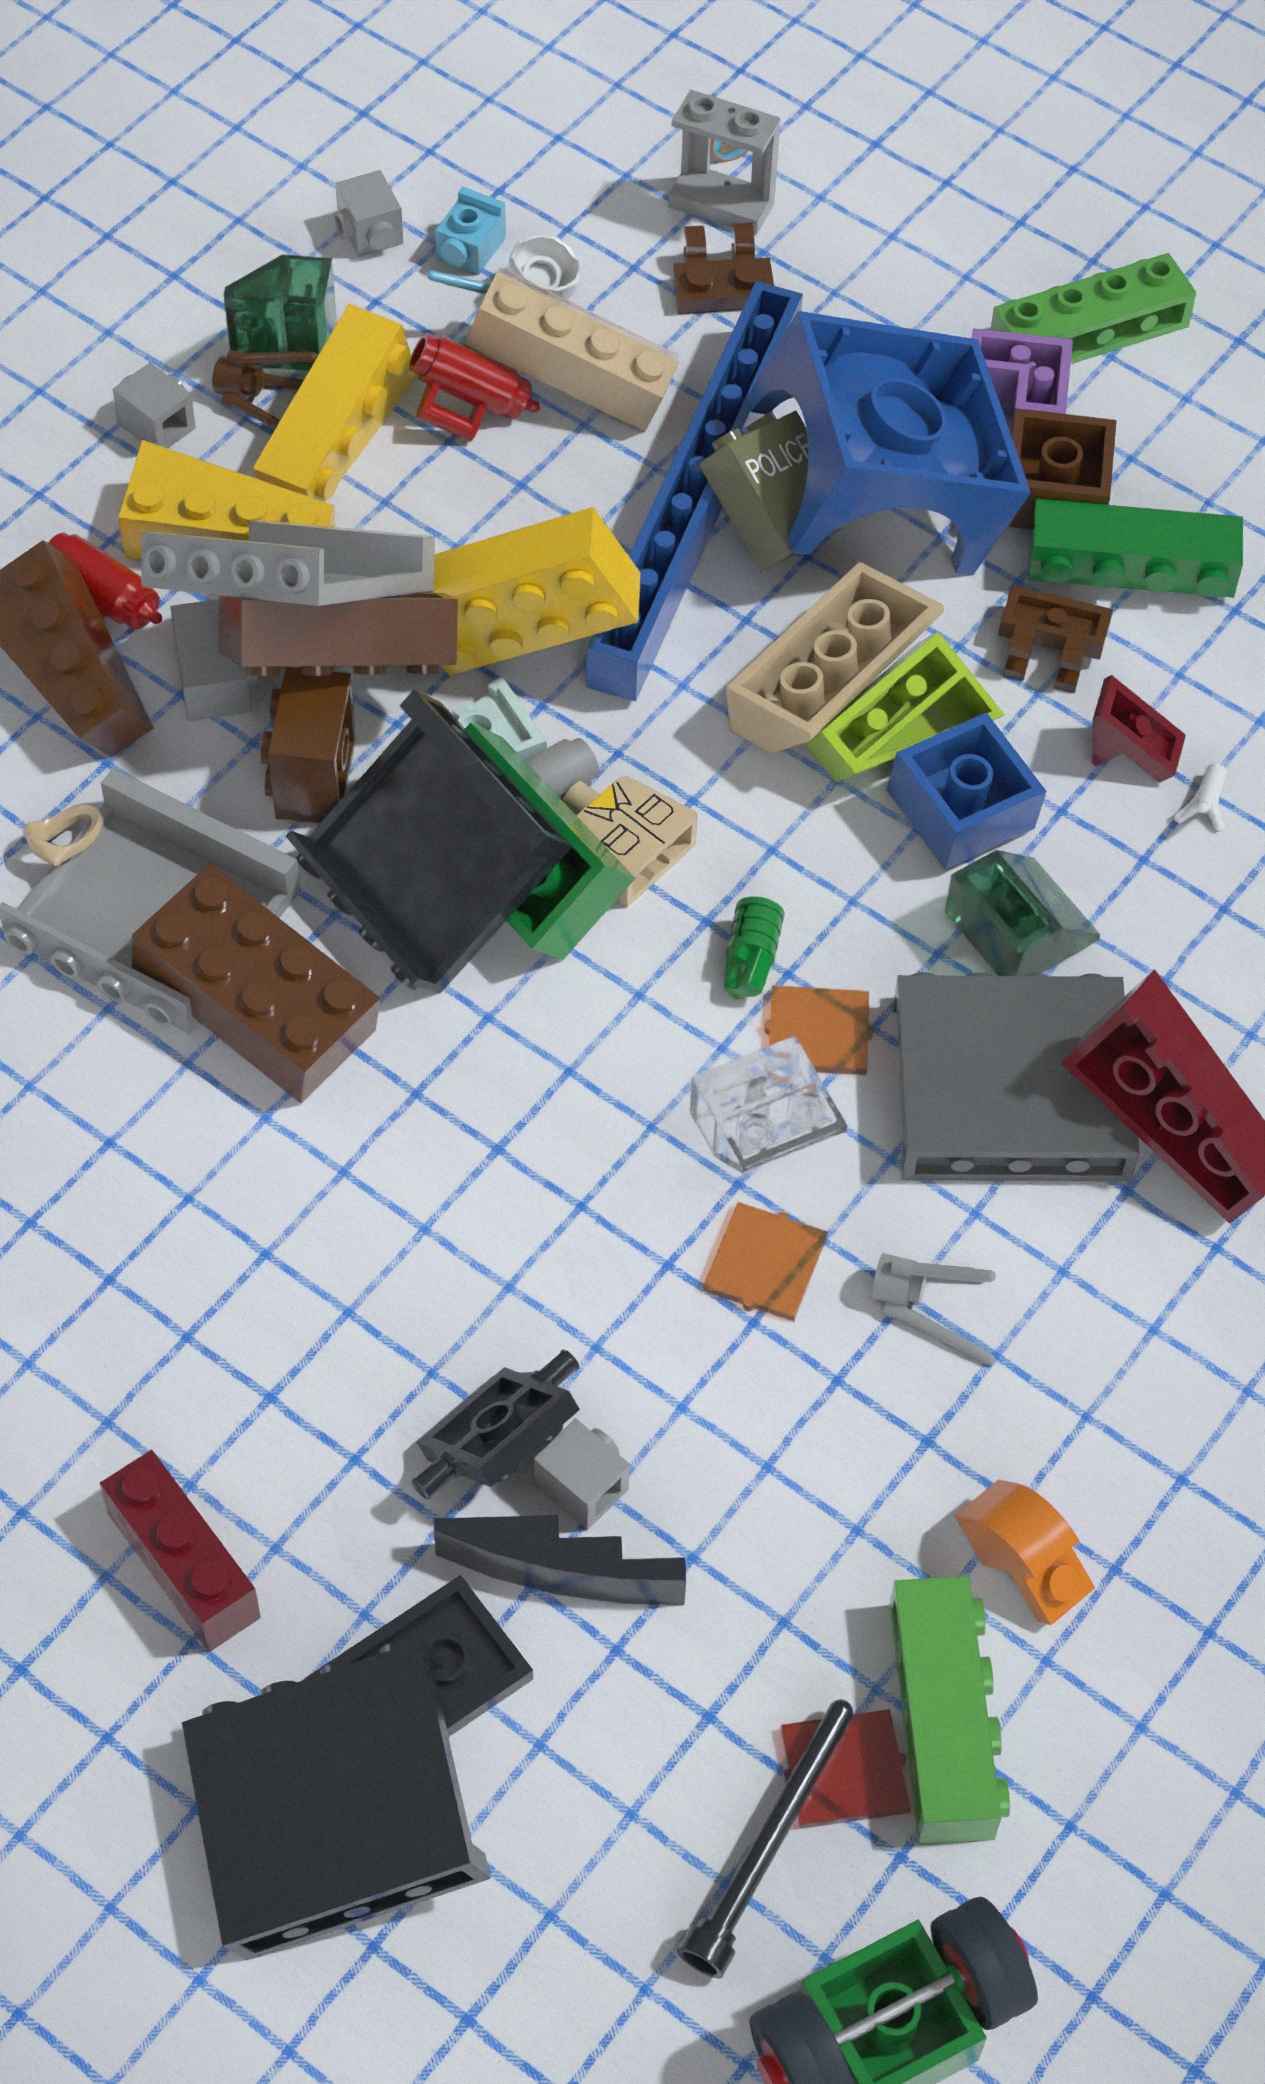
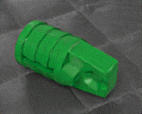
M757 896L745 897L740 899L735 907L732 929L730 930L729 942L725 952L726 963L723 989L735 1000L762 994L769 971L775 962L785 912L778 903L767 898Z

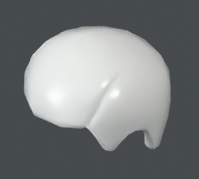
M535 234L516 243L509 258L508 271L567 300L578 287L583 264L576 259L571 247L556 236Z

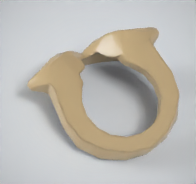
M75 805L46 820L32 821L26 824L23 830L24 838L36 856L57 867L62 862L85 850L95 841L103 826V816L94 805ZM84 819L92 820L89 830L71 844L55 846L46 842L77 821Z

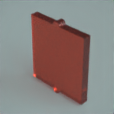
M890 1709L853 1714L851 1721L797 1816L799 1829L910 1813L911 1808L902 1770L907 1758L904 1753L898 1750ZM822 1719L781 1725V1735L788 1769L784 1772L783 1779L785 1783Z

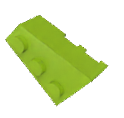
M936 632L911 648L860 692L811 741L804 744L832 779L838 783L894 761L896 752L987 712L993 721L1005 716V714L942 635Z

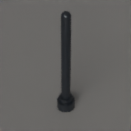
M838 1699L830 1704L710 1919L702 1918L698 1926H690L676 1951L679 1957L695 1970L712 1978L721 1979L735 1956V1950L732 1946L736 1937L732 1932L853 1717V1708L848 1701Z

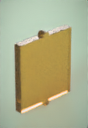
M772 985L770 1019L764 1023V1032L769 1035L768 1070L867 1075L868 1040H871L874 1034V1028L868 1025L869 991Z
M737 1202L703 1284V1291L743 1304L745 1311L750 1312L755 1308L794 1322L827 1240L828 1231L789 1219V1215L784 1211L774 1214Z

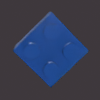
M987 712L896 752L887 787V792L945 870L1035 829L1047 792Z

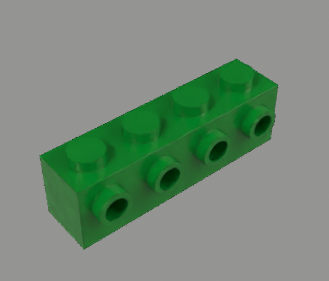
M1036 499L1030 529L1028 580L1094 585L1104 588L1117 587L1151 590L1154 592L1197 594L1208 597H1235L1243 566V516Z

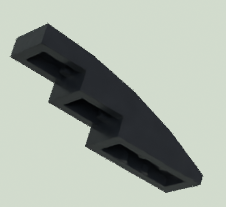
M558 1515L434 1518L436 1556L489 1577L556 1595L620 1604H685V1557L623 1559L622 1536L559 1538Z

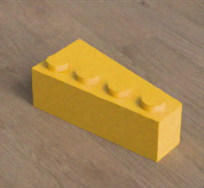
M352 304L347 305L256 461L253 470L257 479L323 502L333 496L338 483L417 378V374L409 370L411 354L402 324Z
M144 440L141 442L118 517L124 556L127 559L141 560V532L144 531L249 541V521L267 520L336 527L334 505Z

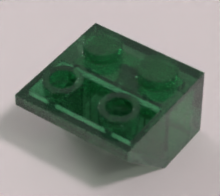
M282 254L226 286L223 296L229 348L232 351L241 353L315 352L319 355L337 324L332 258ZM314 362L256 364V366L261 368L310 371Z
M995 850L951 874L945 913L998 976H1024L1030 973H1041L1099 941L1100 933L1034 857Z

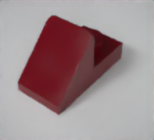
M1113 675L1104 678L1092 719V764L1097 766L1123 753L1160 783L1175 776L1186 734Z

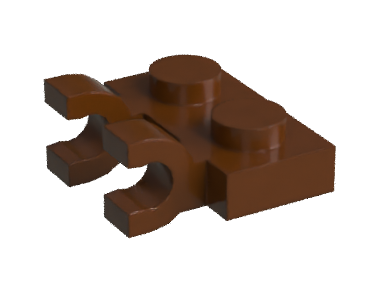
M752 222L733 223L734 243H731L733 260L707 261L704 225L685 226L686 246L683 248L685 263H673V282L678 314L743 310L755 281L774 286L770 257L755 258Z
M1012 585L998 636L1011 639L1003 676L1024 681L1033 644L1063 651L1054 688L1075 693L1084 657L1098 660L1101 658L1114 609Z

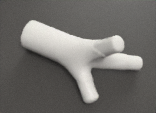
M1210 764L1207 766L1200 788L1193 799L1183 809L1173 815L1175 822L1181 823L1200 812L1208 814L1215 830L1219 831L1225 827L1219 810V796L1227 776V770L1224 766L1220 764Z

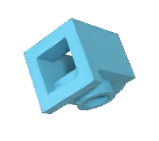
M462 186L458 191L457 202L435 230L436 259L479 275L506 238L505 202Z

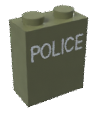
M797 410L779 419L776 418L773 412H770L746 427L749 432L748 434L742 435L739 428L725 434L712 443L716 452L699 464L761 573L798 554L792 553L787 537L795 523L802 503L808 470L807 430ZM848 522L847 524L841 526L840 528L829 534L825 539L829 538L830 536H832L833 534H835L851 522Z

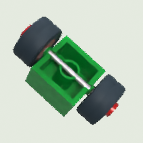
M980 1896L962 1903L956 1909L949 1910L935 1918L930 1926L932 1941L920 1920L917 1919L802 1980L800 1991L793 1992L779 1999L775 2004L756 2011L749 2018L752 2039L759 2056L756 2059V2063L764 2083L936 2084L979 2061L987 2040L982 2028L985 2030L995 2029L1008 2022L1011 2018L1031 2010L1038 2002L1036 1982L1029 1964L1028 1953L1021 1938L1009 1926L998 1909L988 1899Z

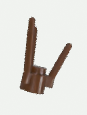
M229 350L227 355L220 356L215 363L212 375L213 390L216 394L223 395V406L239 409L276 429L280 419L246 400L251 396L257 397L262 390L263 384L298 390L304 380L263 373L262 368L257 367L256 364L315 362L318 355L315 352L241 353Z

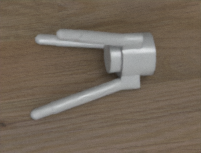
M885 1253L881 1254L874 1277L872 1299L886 1302L883 1312L884 1316L904 1320L970 1357L972 1356L987 1365L994 1364L995 1356L907 1307L909 1302L921 1303L927 1278L992 1282L996 1278L994 1271L971 1267L918 1263L911 1259Z

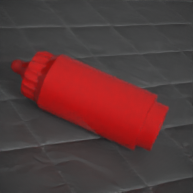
M424 333L417 342L410 358L409 370L417 373L418 380L427 384L416 412L417 418L471 442L477 434L485 411L494 416L503 415L510 419H517L526 410L531 412L539 411V402L531 397L532 383L520 376L516 369L440 333L435 337ZM438 389L473 405L469 419L433 403Z
M62 532L49 540L48 544L76 562L102 619L107 616L117 624H126L132 629H141L149 622L153 624H160L163 617L157 611L160 597L154 589L141 587L140 575L77 534L68 535Z

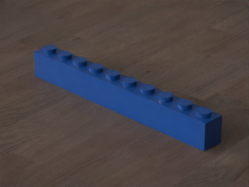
M755 281L629 555L641 573L638 622L592 635L587 646L586 688L634 702L637 701L723 508L699 464L716 452L712 443L737 428H739L742 435L748 434L749 432L746 427L764 416V414L751 413L747 396L797 311H802L803 293Z

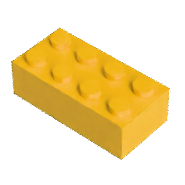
M594 507L435 554L434 591L426 592L445 593L458 599L456 665H441L449 676L638 622L641 573Z

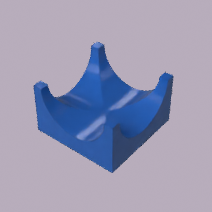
M797 311L747 396L751 413L764 415L772 412L782 402L794 398L805 420L808 437V470L802 503L795 523L787 536L792 553L811 555L814 549L829 534L848 522L867 514L896 508H919L939 513L957 525V543L950 557L955 573L974 575L1031 493L978 339Z

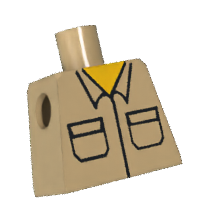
M628 776L619 777L601 794L584 782L579 781L564 796L563 802L636 878L617 899L627 908L696 845L698 813Z

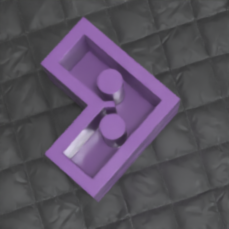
M973 328L972 339L979 340L1001 408L1004 412H1012L1011 429L1015 408L1066 414L1072 339Z

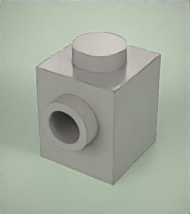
M381 170L335 183L337 211L334 212L336 227L342 240H350L358 257L403 244L402 208Z
M151 362L133 375L125 377L119 385L113 388L118 424L141 442L144 440L170 448L196 428L191 393L185 389L178 378L171 374L166 375Z
M576 1418L555 1438L540 1444L534 1451V1485L586 1530L629 1490L630 1463L619 1455V1449L614 1441L600 1429L593 1428L589 1430Z

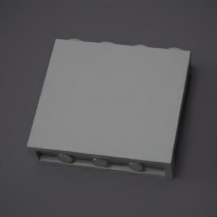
M267 520L249 521V541L149 531L141 532V587L314 606L434 591L435 536Z
M112 768L101 782L104 804L99 809L103 816V826L99 835L82 852L62 862L57 867L52 866L18 909L4 902L0 904V919L4 937L18 952L25 955L34 953L51 962L66 977L72 979L80 977L97 986L109 999L118 1003L126 1001L144 1010L157 1024L164 1027L173 1025L191 1034L199 1022L193 1018L190 998L132 968V934L209 863L280 918L300 892L297 859ZM92 820L89 821L73 842L77 841L89 830Z

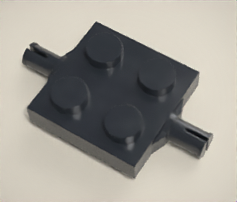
M562 1349L541 1370L520 1373L506 1367L502 1368L417 1441L427 1461L432 1462L430 1466L411 1480L413 1487L424 1499H431L432 1495L453 1477H467L491 1488L496 1483L512 1476L524 1458L540 1444L555 1438L562 1431L563 1424L580 1410L570 1391L558 1387L570 1375L580 1369L576 1358L569 1351Z

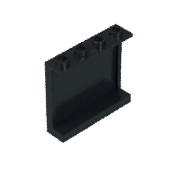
M413 689L399 705L411 718L410 722L309 837L291 830L285 837L299 852L295 857L299 865L313 877L322 879L330 888L327 892L329 900L342 912L353 915L362 925L358 930L360 936L377 951L385 952L394 962L390 969L395 977L412 990L421 987L441 993L566 855L572 846L440 701Z
M404 1639L388 1643L380 1649V1654L358 1662L341 1660L330 1663L320 1670V1675L300 1682L287 1680L272 1683L264 1687L259 1696L239 1703L235 1701L214 1703L204 1708L201 1716L181 1722L223 1947L245 1960H250L491 1879L486 1854L472 1844L434 1671L443 1668L442 1660L421 1640Z

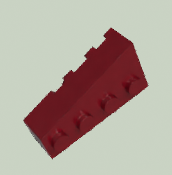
M1154 969L1088 1030L1061 1064L1230 1224L1265 1196V1120Z

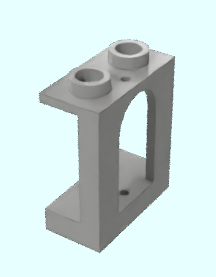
M690 89L671 121V126L682 129L683 133L681 174L669 192L668 207L733 228V223L752 222L754 235L757 236L775 203L781 118ZM711 139L753 152L751 182L709 169Z

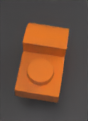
M998 1479L954 1515L982 1564L1010 1573L1038 1622L1052 1625L1095 1589L1094 1584L1072 1548L1080 1541L1062 1515L1046 1499L1027 1486Z

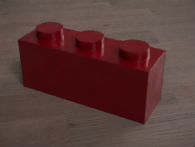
M152 1449L99 1483L107 1514L208 1652H211L261 1618L256 1588Z

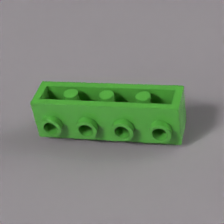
M1165 253L994 306L990 330L1072 339L1071 364L1189 327L1197 292L1170 253Z

